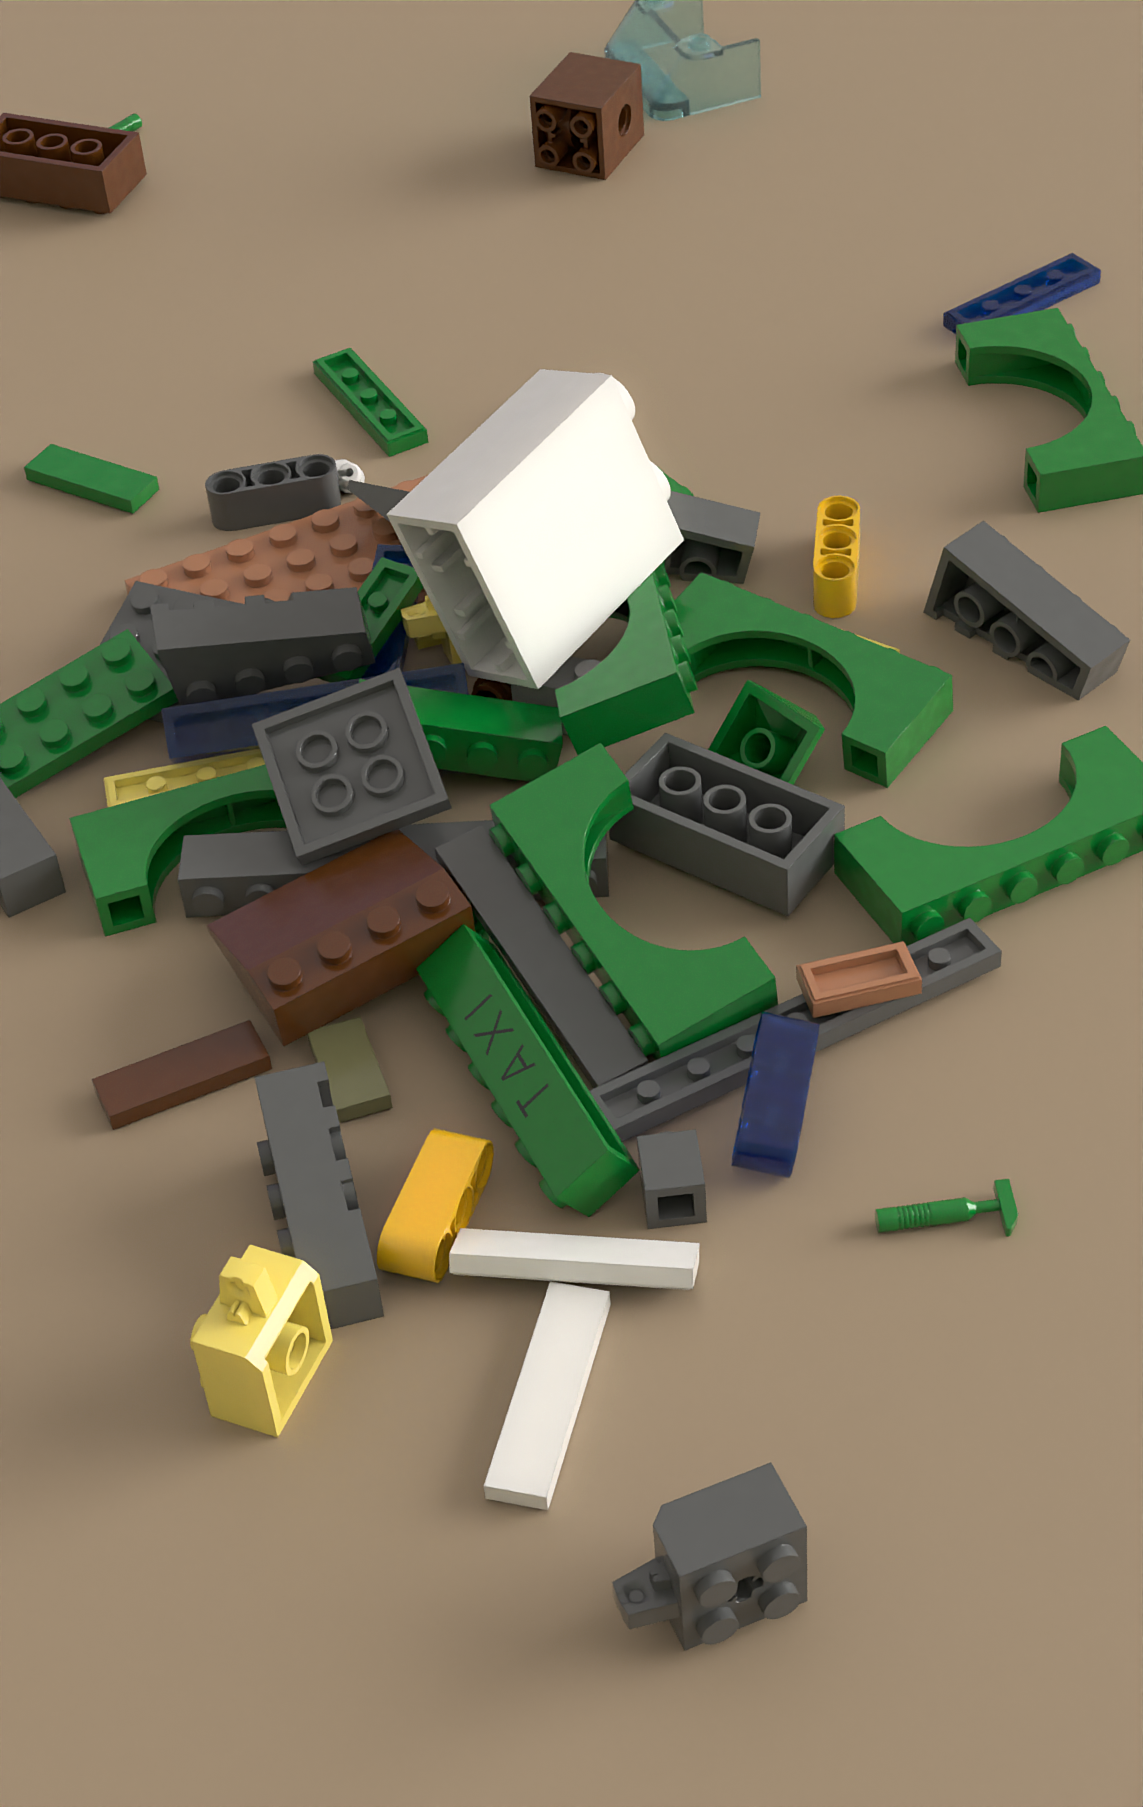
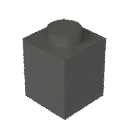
M696 1129L677 1132L665 1131L658 1134L637 1136L639 1174L647 1229L706 1223L705 1180Z

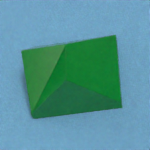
M747 680L708 750L794 785L825 728L816 715L755 682Z

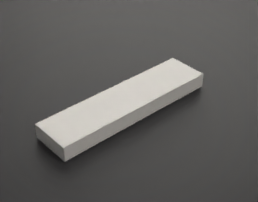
M460 1228L449 1253V1272L453 1273V1275L690 1290L694 1287L699 1266L700 1243Z
M550 1281L484 1483L485 1499L543 1510L549 1509L610 1309V1291Z

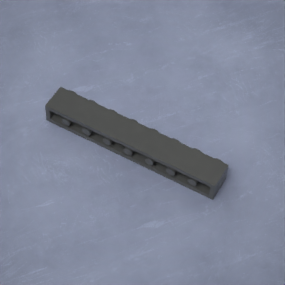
M493 820L410 824L399 830L440 865L436 859L435 847L481 824L489 834V829L495 825ZM288 830L184 836L178 883L186 918L225 916L371 840L302 866L296 857ZM607 833L599 843L591 864L589 886L595 897H609ZM513 856L505 857L516 872L515 868L519 865ZM539 893L533 895L535 900H543Z

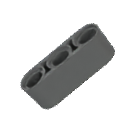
M313 454L222 470L209 476L205 482L212 523L214 527L223 531H237L298 520L313 515L319 510L331 509L341 505L336 462L332 457L323 454Z

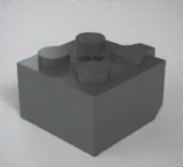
M770 1462L661 1505L653 1523L655 1558L612 1582L615 1603L629 1630L669 1620L684 1651L703 1643L708 1645L717 1644L731 1637L737 1629L764 1618L778 1619L794 1611L799 1604L808 1601L807 1525Z

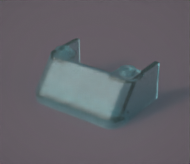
M635 0L604 48L605 58L641 64L643 110L655 120H675L761 97L760 40L754 38L721 46L709 35L704 34L703 0Z

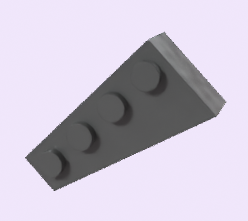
M671 491L667 502L684 541L664 560L665 563L663 565L666 573L680 575L683 581H693L702 572L719 580L744 584L755 547L760 512Z
M984 520L943 548L923 613L936 620L941 616H945L954 621V630L969 639L974 635H978L993 644L992 652L1006 660L1011 657L1021 659L1026 662L1029 673L1078 701L1117 673L1130 642V639L1121 633L1117 627L1100 616L1084 603L1079 596L1073 594L1046 572L1042 566L1036 564Z
M356 587L293 592L287 601H273L265 598L264 595L245 596V604L215 606L214 599L193 601V608L169 610L168 603L150 604L156 650L183 711L208 707L215 703L243 696L256 695L262 691L294 683H304L310 679L342 671H351L358 667L376 663L367 618Z
M325 1062L254 1077L268 1140L257 1142L264 1176L276 1174L278 1182L267 1185L274 1220L286 1218L288 1228L277 1230L281 1253L303 1260L320 1275L330 1329L384 1317L378 1279L361 1209L358 1205L349 1160L346 1158L336 1107L332 1102Z

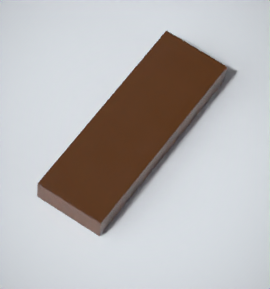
M247 1020L93 1078L92 1082L95 1093L114 1130L272 1069L270 1056L252 1022Z

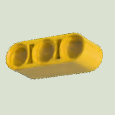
M838 495L825 498L819 503L817 508L813 560V606L818 614L828 618H842L850 615L855 610L857 604L860 506L855 499L848 496Z
M436 1128L430 1131L381 1232L377 1248V1266L380 1270L435 1283L442 1281L449 1268V1253L460 1228H467L490 1177L494 1158L492 1141Z

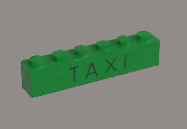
M462 924L416 968L428 988L424 992V996L438 1013L446 1017L450 1025L445 1030L450 1039L462 1051L468 1053L472 1060L468 1065V1069L473 1077L493 1094L495 1100L491 1103V1107L496 1115L516 1132L519 1137L515 1141L517 1150L528 1163L538 1168L543 1177L539 1182L543 1193L557 1207L563 1209L568 1205L590 1217L634 1177L640 1169L497 947Z

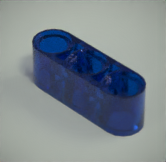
M762 1011L754 1040L731 1166L787 1179L791 1177L801 1135L820 1025L818 1023Z

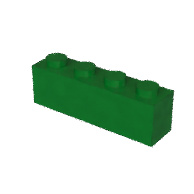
M359 679V683L366 681L364 679ZM407 686L437 769L531 782L558 766L563 746L562 721L559 716L558 707Z

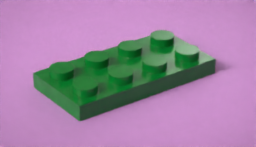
M128 629L0 703V778L15 798L178 701L168 678Z

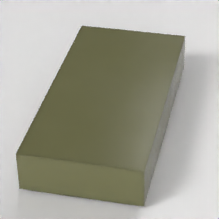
M361 1016L321 1027L307 1034L315 1062H325L332 1102L336 1107L339 1123L393 1108L390 1092Z

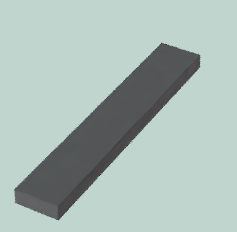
M481 824L435 847L436 859L470 903L473 913L593 1088L647 1065L648 1059Z

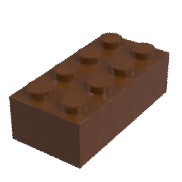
M3 113L0 116V198H15L25 200L28 203L40 202L59 205L64 209L78 208L90 210L97 214H111L147 175L139 132Z

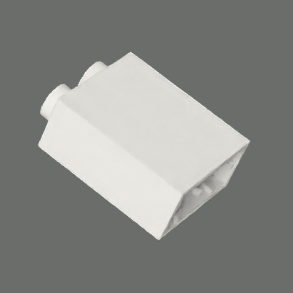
M540 369L386 514L469 676L539 689L684 541L667 502L671 495L669 482L663 472L648 459L632 422L635 416L634 402L625 387L614 379L612 375Z

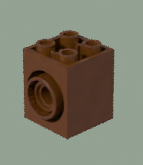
M569 52L529 96L535 167L606 180L644 136L641 64Z

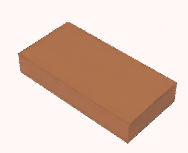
M904 941L796 965V979L813 1018L922 994V978Z

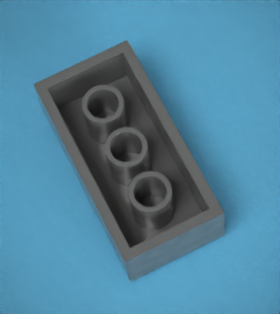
M664 733L624 774L629 780L634 809L620 818L609 829L610 840L785 916H789L834 865V834L845 830V806L668 733Z

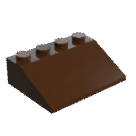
M397 829L381 835L208 924L207 929L282 1045L286 1046L418 976L419 973L416 968L462 924L475 931L470 903L445 869Z

